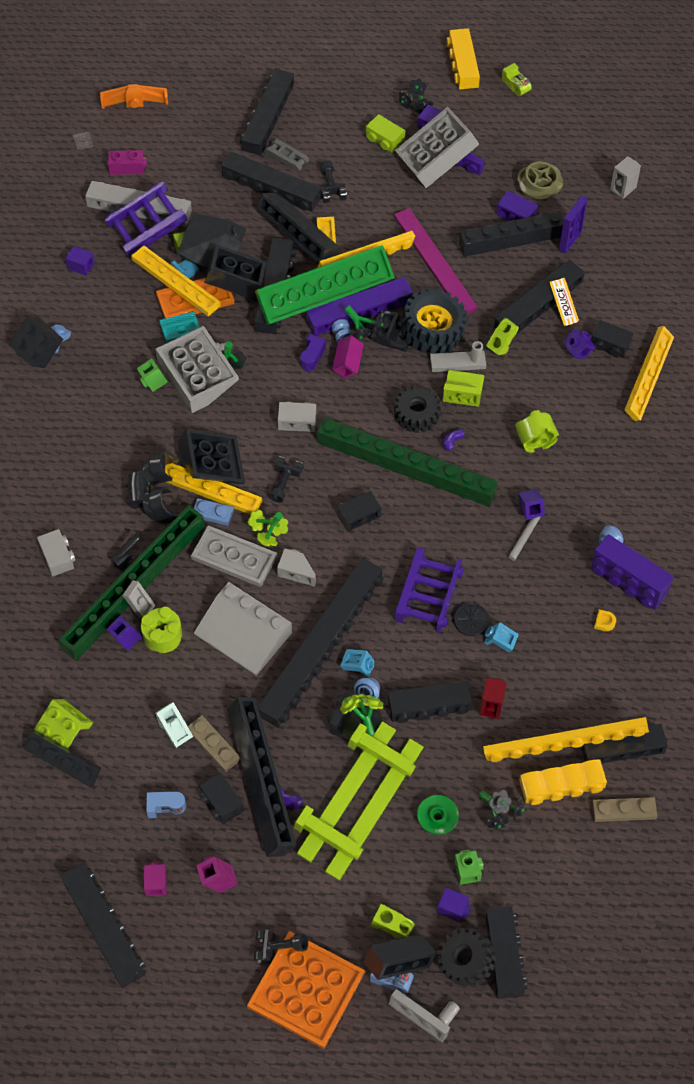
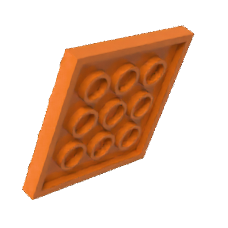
M289 931L284 940L292 939L295 933ZM308 941L309 944L306 951L297 952L294 948L279 949L250 999L247 1008L324 1049L361 982L365 970Z

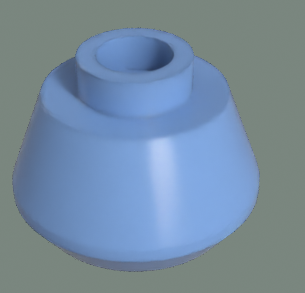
M606 525L599 535V544L608 534L622 543L624 541L621 532L612 525Z
M362 678L355 683L354 692L356 695L364 694L365 696L370 695L379 698L380 685L374 678Z

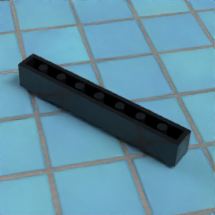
M238 697L227 708L265 853L267 857L285 856L296 846L257 702L255 697Z

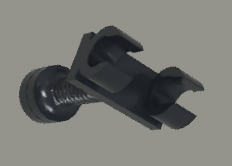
M329 160L321 162L319 167L321 173L325 174L328 183L327 187H322L323 202H330V195L338 193L340 200L347 199L345 185H335L332 176L334 171L333 163Z
M278 456L275 471L282 473L277 488L271 490L269 498L277 503L284 501L286 495L284 488L290 475L300 478L304 468V461L297 460L295 466L292 467L285 465L286 456Z
M256 931L255 940L260 939V942H264L263 952H254L253 961L258 960V963L264 964L267 962L271 963L274 957V950L294 948L297 952L306 951L309 944L306 934L300 933L295 934L292 939L275 941V933L272 931Z

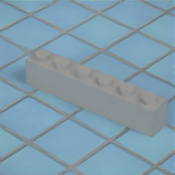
M92 181L85 197L87 207L116 212L146 192ZM167 196L175 210L182 208L189 220L192 212L191 201ZM159 197L150 202L161 220L169 217L170 213ZM144 206L135 211L139 218L153 220ZM188 220L180 226L186 227Z

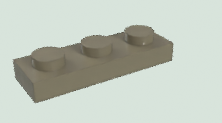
M203 716L188 726L194 739L224 772H227L240 761V756Z
M655 797L593 800L592 802L595 822L657 819Z

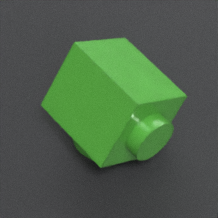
M152 358L137 368L142 376L140 381L145 388L149 386L152 392L168 382Z
M463 850L455 854L454 862L460 885L481 881L483 862L481 857H477L476 851Z

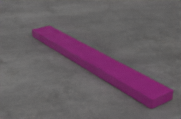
M410 208L394 214L395 220L404 233L413 231L415 239L412 245L444 292L452 293V298L458 297V304L461 302L464 304L463 310H466L467 314L476 311L477 305Z

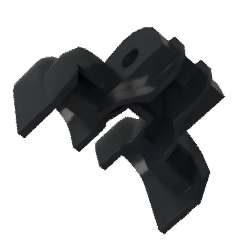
M166 450L151 454L149 459L143 464V471L128 475V484L126 485L128 488V497H126L128 506L133 509L144 507L146 515L155 522L172 523L178 516L166 509V502L162 500V494L171 493L173 489L168 486L153 489V485L159 482L173 481V478L165 473V465L180 462V459Z

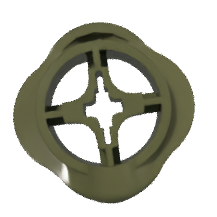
M538 161L531 163L528 167L521 169L517 176L521 191L535 199H546L560 192L563 187L560 170L546 162Z

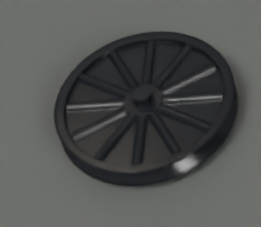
M464 604L455 612L454 624L460 633L466 636H478L488 628L489 615L485 608L478 604Z

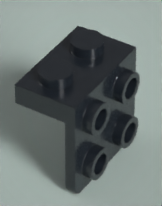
M346 689L344 695L339 696L336 703L337 709L335 712H331L328 723L331 734L349 741L360 723L363 725L364 723L353 710L348 711L346 714L340 711L342 702L347 697L354 695V692ZM365 706L366 712L368 713L369 707ZM373 709L371 722L375 732L382 714Z

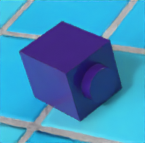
M75 246L67 253L65 258L69 270L86 276L95 263L92 252Z
M537 489L518 493L520 510L526 520L545 516L544 499Z
M121 615L107 628L109 633L127 650L142 638Z
M445 888L437 913L461 923L463 916L467 918L470 912L471 905H468L470 897Z

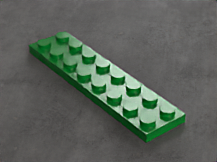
M381 245L258 289L255 293L266 323L269 325L393 280L395 277L384 246Z

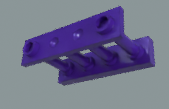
M163 181L156 183L149 191L118 211L111 212L105 219L109 228L115 225L125 240L126 244L123 248L129 257H132L141 247L149 246L188 220L182 208L175 210L165 195L168 189ZM157 197H159L170 213L169 217L164 220L160 219L150 204ZM143 206L155 222V226L150 229L145 228L135 211ZM130 216L141 233L135 239L130 237L120 222Z
M417 547L395 612V621L403 623L404 617H415L436 623V633H440L442 627L446 628L449 618L446 616L457 579L462 578L464 567H461L462 559L458 558L456 567L427 560V557H424L425 549ZM427 567L453 574L451 582L447 583L422 576L419 573L420 569ZM421 583L447 590L446 598L444 600L416 592L414 589L415 584L419 585ZM415 599L442 607L441 614L437 616L411 609V606H408L409 602Z

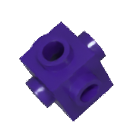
M574 329L568 333L567 338L563 341L566 351L579 359H585L596 348L590 340V335L584 330Z

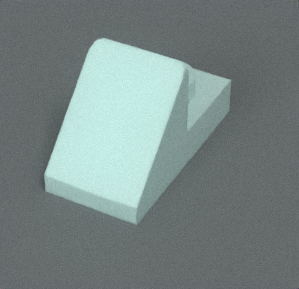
M174 702L156 712L160 728L165 730L174 747L180 746L193 737Z

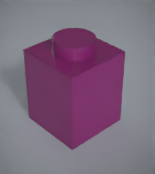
M153 862L149 865H144V892L146 896L167 895V870L165 864Z

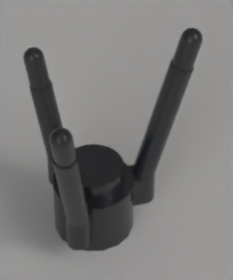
M140 531L111 558L112 563L119 571L123 568L126 570L132 564L129 563L131 558L127 552L140 540Z

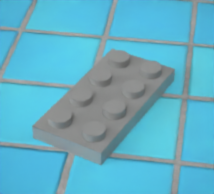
M209 525L191 555V559L259 587L262 586L277 558V553Z

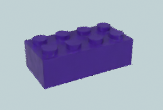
M609 534L595 549L591 569H593L596 575L605 577L613 586H619L625 590L628 596L637 598L645 607L652 608L653 610H656L668 595L674 577Z

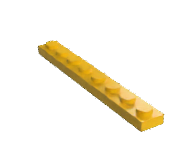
M644 717L483 746L487 761L499 762L503 758H520L525 754L538 755L543 753V751H560L564 747L570 746L577 748L587 743L599 744L604 742V740H621L631 735L639 737L648 733L649 730L647 719Z

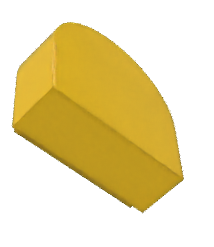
M599 609L594 629L602 631L612 630L616 624V617L611 612Z

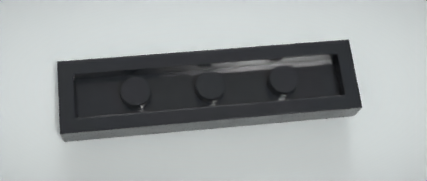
M36 730L30 731L23 748L89 787L94 786L101 767Z

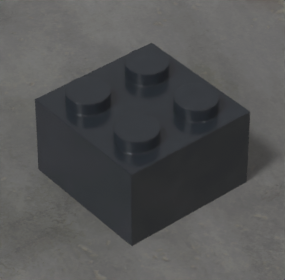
M27 316L9 346L31 366L45 368L64 339L41 318Z

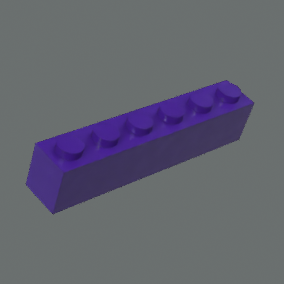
M405 277L394 279L391 282L380 284L374 288L362 290L359 293L307 310L306 321L313 334L318 336L332 331L331 326L337 320L345 319L349 325L354 323L351 317L344 311L348 305L358 316L370 318L381 314L382 310L390 311L405 306L407 300L412 297L413 291Z

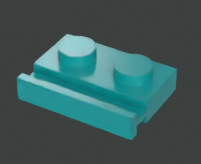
M195 312L160 320L166 344L200 328Z

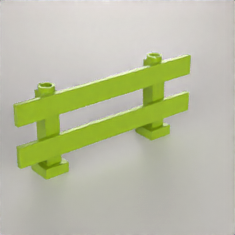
M383 721L373 737L365 733L367 727L360 723L350 738L348 747L355 750L358 746L364 751L321 817L318 819L313 816V809L306 805L295 822L294 829L300 833L303 828L310 832L297 852V855L311 863L324 842L339 850L325 871L339 881L352 860H358L364 850L361 848L362 844L405 776H411L416 768L414 762L424 748L422 745L409 739L401 754L394 751L387 744L396 732V729ZM379 759L392 768L348 837L335 830L334 826Z

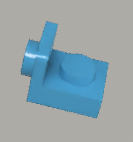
M186 259L179 264L175 261L171 262V266L187 278H191L199 273V268Z
M499 622L487 629L484 643L486 645L494 643L509 653L513 650L519 634Z
M346 649L340 667L343 670L359 671L364 677H369L371 670L374 668L375 661L367 651Z

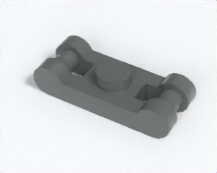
M274 139L271 142V146L264 150L267 156L274 157L290 166L296 172H299L302 166L309 162L307 155L278 139Z

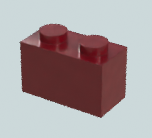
M487 678L480 716L500 719L507 682L499 678Z

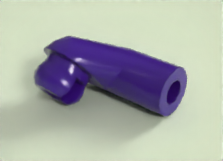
M459 429L446 434L442 441L446 451L454 448L453 442L455 440L464 438L463 430Z
M280 786L286 808L297 809L302 806L303 800L300 796L287 795L283 787Z

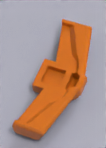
M129 84L100 92L102 109L105 106L126 102L127 108L143 107V101L160 102L168 105L167 88Z

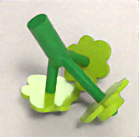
M256 510L251 512V517L248 519V524L252 526L253 531H261L264 528L263 523H269L267 526L268 533L257 534V540L264 546L277 545L276 538L271 536L272 533L275 536H279L280 533L285 534L288 531V520L284 519L280 512H277L273 518L265 519L262 511Z
M355 694L347 697L342 702L340 711L346 714L348 711L353 710L363 720L364 726L367 727L366 733L371 736L375 734L371 722L372 711L378 708L383 709V702L374 696ZM365 705L369 706L368 713L366 712Z

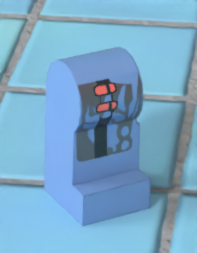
M180 792L147 793L148 818H156L157 813L163 812L179 815L186 809L185 797Z
M371 973L370 982L391 990L397 989L402 993H408L414 975L406 973L377 980L373 973Z

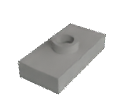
M133 580L123 594V597L136 615L142 619L144 615L153 610L155 604L141 584Z

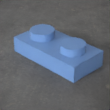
M197 498L194 509L203 515L204 520L229 526L234 512V507L199 498Z

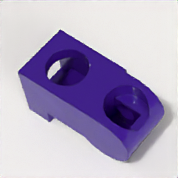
M309 334L307 349L300 356L303 370L312 371L316 368L326 350V339Z

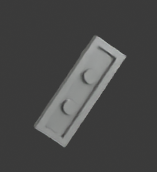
M479 341L472 344V351L430 354L432 372L486 369L485 352L483 351V344Z
M397 989L393 992L389 1001L390 1006L442 1043L449 1033V1023L460 1010L456 1003L449 1001L436 1018Z

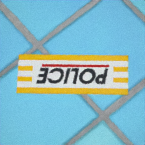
M565 278L550 282L564 326L578 322L579 319Z

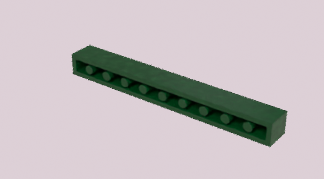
M324 418L317 431L318 444L487 507L491 506L497 493L498 481L328 418Z
M188 505L59 639L61 650L77 661L130 606L123 597V594L133 580L138 581L145 590L205 527L203 515Z

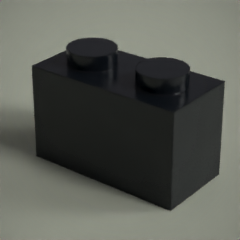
M600 320L592 334L591 341L595 345L596 350H603L614 357L624 358L632 342L633 332Z
M369 491L360 493L351 500L342 501L337 505V515L346 531L349 532L380 518L381 507L373 493Z
M221 772L200 785L201 793L199 796L205 805H210L212 808L210 812L216 821L220 819L224 825L244 812L243 803Z

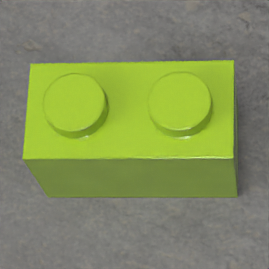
M378 114L366 126V137L369 141L380 145L384 150L393 153L405 141V130Z

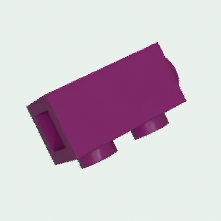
M143 150L109 151L108 166L110 175L144 174V168H147V157L143 156Z
M352 335L339 340L332 370L345 379L358 374L364 344Z
M207 857L202 863L196 865L202 885L218 893L238 885L232 865L217 857Z

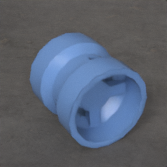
M345 319L337 320L331 326L333 333L336 334L337 343L339 340L348 337L352 332L349 329L348 321Z

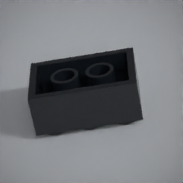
M216 245L209 261L204 283L255 300L257 297L255 291L262 286L266 262Z

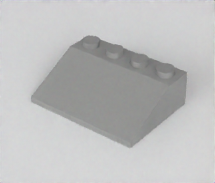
M446 107L395 151L425 188H427L476 148L479 143L449 107Z
M204 326L156 348L158 363L191 413L208 406L239 380L238 375Z
M228 582L214 599L195 630L194 635L257 676L292 634V623Z

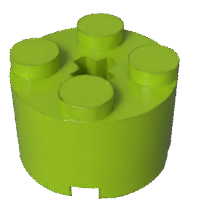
M535 410L529 414V417L515 424L516 431L526 452L533 453L535 452L534 449L539 447L547 449L558 440L557 436H559V433L548 413H540L539 410Z
M162 607L151 610L143 616L141 623L143 640L150 650L167 653L178 647L182 638L180 619L169 607Z

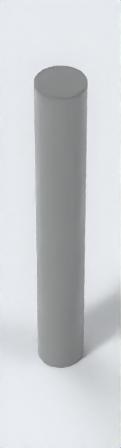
M540 517L530 519L508 556L509 559L516 560Z

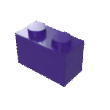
M507 191L497 205L496 215L508 221L537 216L538 205Z

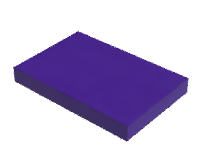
M583 195L564 218L559 252L566 254L582 233L588 200Z

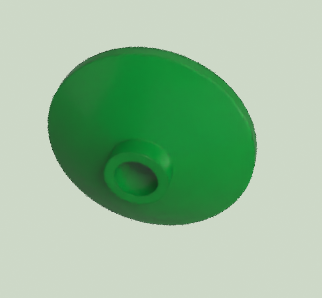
M433 795L422 801L418 808L417 818L421 827L428 833L443 835L455 828L459 819V811L456 804L450 798L442 795ZM435 815H440V816L442 817V819H441V820H435V819H434V816H435Z

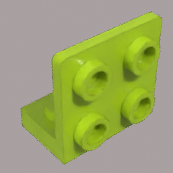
M449 370L444 386L443 402L479 407L484 375Z
M53 699L34 730L69 748L79 730L89 729L93 721L65 699Z

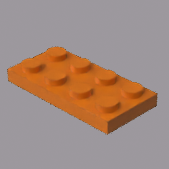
M205 278L193 281L220 301L221 306L219 308L235 304L231 292L204 283ZM170 288L156 291V296L165 319L190 312H195V315L203 313Z

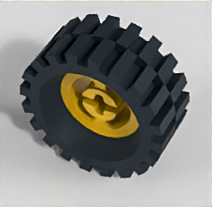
M428 288L427 292L422 289L419 290L418 294H412V297L407 300L401 321L403 337L407 336L406 342L408 344L413 342L412 347L414 349L420 347L421 352L425 353L426 350H429L430 354H435L436 351L445 353V350L450 352L453 350V347L456 348L462 339L467 322V311L463 310L464 304L462 302L458 304V297L452 298V293L448 291L446 294H443L442 289H437V292H433V288Z

